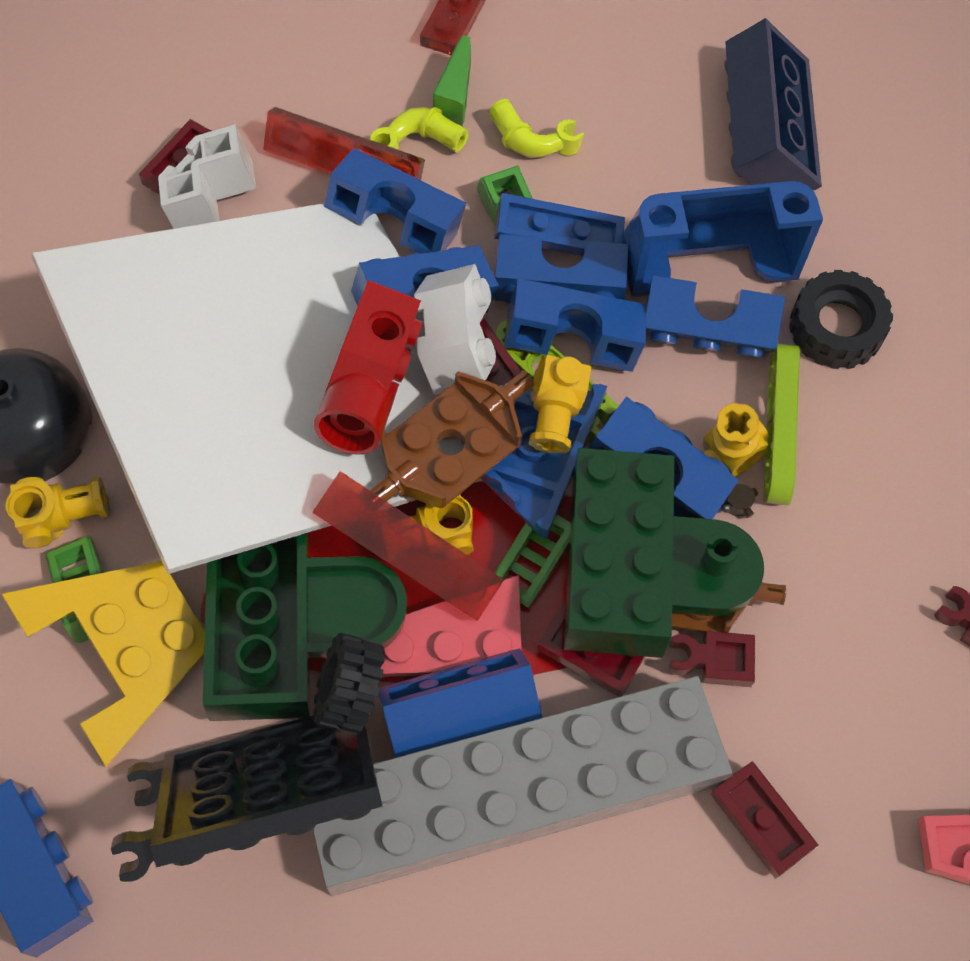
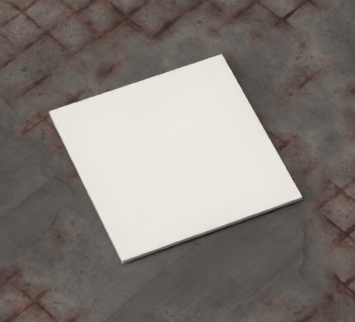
M325 203L32 253L33 262L167 574L416 500L406 495L400 498L396 494L380 506L377 511L374 510L371 504L369 505L365 500L363 494L385 479L387 474L381 443L370 453L361 455L348 454L328 446L318 437L314 430L315 417L358 307L351 289L359 262H366L375 258L400 257L376 214L370 215L360 225L324 207ZM417 313L415 319L423 322L418 337L425 336L424 313ZM417 341L414 348L405 345V348L411 350V359L402 382H397L399 387L384 429L386 435L440 395L433 394L418 357ZM452 437L441 440L437 445L441 452L448 455L457 454L464 447L460 440Z

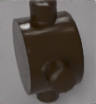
M736 484L721 506L724 513L729 512L734 516L752 517L754 512L751 507L755 497L758 496V491L744 484Z

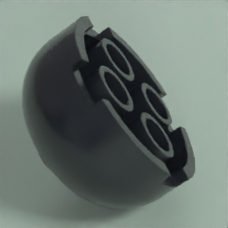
M11 348L0 350V482L16 484L20 479L27 477H38L47 481L67 469L81 454L80 446L85 439L89 424L92 425V412L89 400L74 374L54 357L32 349Z

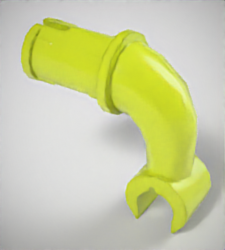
M500 99L490 107L489 111L491 113H489V116L503 136L502 144L505 148L512 149L518 154L528 158L544 157L556 152L571 156L578 153L581 148L584 132L573 136L576 126L575 120H563L557 125L556 132L540 135L533 133L528 123H523L509 99Z
M437 107L410 108L399 114L388 127L376 129L370 136V145L373 156L377 153L378 149L385 147L383 154L387 164L398 158L400 152L399 143L409 134L419 133L424 138L431 137L456 153L465 146L469 134L468 129L442 115L441 109Z

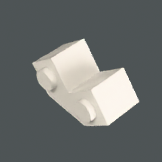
M236 124L195 136L185 147L188 154L176 167L168 165L158 176L161 207L173 229L220 221L217 200L257 189L253 161Z
M476 264L426 276L414 294V298L421 300L417 313H424L425 336L417 338V351L433 394H440L455 383V374L458 371L486 380L496 361L493 343L489 338H485L480 326V321L491 303V291L486 279L480 278Z

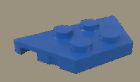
M592 385V390L587 392L579 414L571 417L568 439L571 441L570 451L556 454L539 451L529 445L530 434L536 432L539 412L533 407L534 402L530 398L531 389L527 390L515 400L514 406L522 433L521 446L481 477L540 537L547 539L573 477L578 448H584L605 398L606 385Z

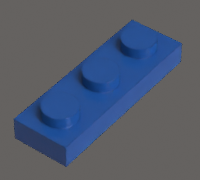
M502 193L498 202L494 239L499 240V234L542 237V248L583 256L585 241L623 244L625 217Z

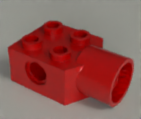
M367 281L314 420L316 434L328 446L338 451L355 455L370 453L379 446L399 387L397 382H402L411 359V350L405 348V345L414 348L423 324L422 321L415 319L421 300L373 281Z

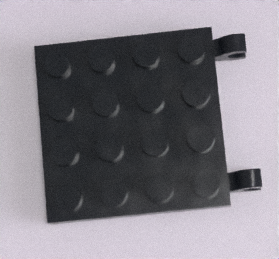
M312 715L310 718H300L166 753L164 760L151 763L139 762L132 765L128 769V782L145 779L151 783L149 788L136 791L134 798L135 806H148L157 801L153 829L141 832L126 831L113 838L111 845L112 855L129 851L135 853L138 857L134 861L121 864L119 871L120 881L132 882L140 879L147 873L153 861L156 868L172 863L177 866L189 865L203 858L205 854L227 848L235 851L248 849L259 843L261 839L283 833L287 835H300L312 830L317 824L339 818L342 820L359 819L366 816L372 809L383 807L366 727L363 726L360 733H349L317 725L314 722L315 717Z

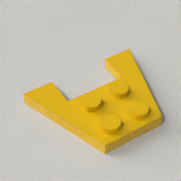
M162 561L1 594L27 638L74 613L124 697L80 723L81 728L105 767L108 766L204 654L205 631L172 576L167 574Z

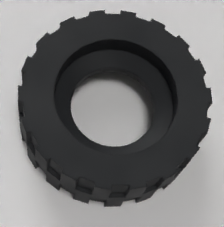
M834 270V272L827 273L825 271L819 273L818 277H812L807 281L794 304L790 315L792 320L789 324L790 333L792 332L794 336L792 340L796 346L801 348L802 354L807 358L810 357L815 360L814 363L821 366L824 364L832 369H839L841 367H846V369L855 368L858 364L863 365L867 363L871 356L877 354L891 329L893 313L890 310L892 307L891 302L884 295L885 291L881 287L876 286L872 279L858 275L859 273L854 271L843 272V270ZM829 303H840L849 306L861 317L862 324L860 330L848 337L839 336L828 331L820 322L819 315L821 309Z

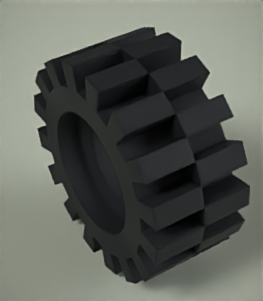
M341 632L337 634V637H334L332 647H329L326 653V662H323L321 667V678L317 681L316 688H318V692L314 696V704L316 706L313 710L315 724L354 734L362 732L363 726L366 727L369 721L368 713L372 714L375 704L373 701L375 696L378 697L380 687H378V683L383 677L384 669H381V666L384 663L385 655L382 654L384 648L381 643Z

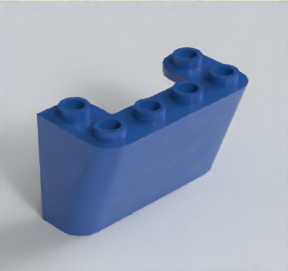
M786 181L660 193L647 197L643 200L627 225L623 235V244H628L627 276L631 296L648 295L653 275L671 277L668 256L748 249L755 272L765 280L774 282L798 280L823 222L815 192L808 185L801 182Z

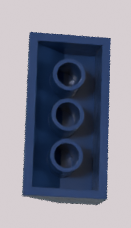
M765 18L725 41L726 60L724 66L728 74L729 89L726 97L730 105L731 122L729 123V132L732 137L733 147L731 164L735 173L739 177H744L752 185L795 181L806 184L812 190H816L822 187L809 59Z

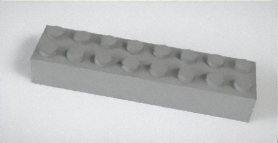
M699 676L376 763L374 767L383 807L372 809L366 816L359 819L342 820L339 818L320 823L313 830L326 888L332 896L712 789L725 782L733 772Z

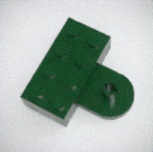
M578 448L573 473L564 650L663 658L672 638V613L723 616L741 610L754 598L764 576L763 556L754 539L740 527L726 521L673 516V455Z
M309 532L207 562L203 708L209 721L310 718V658H326L328 648L332 647V640L340 632L379 642L383 645V648L389 646L401 632L406 619L407 596L398 575L386 564L369 557L309 558Z

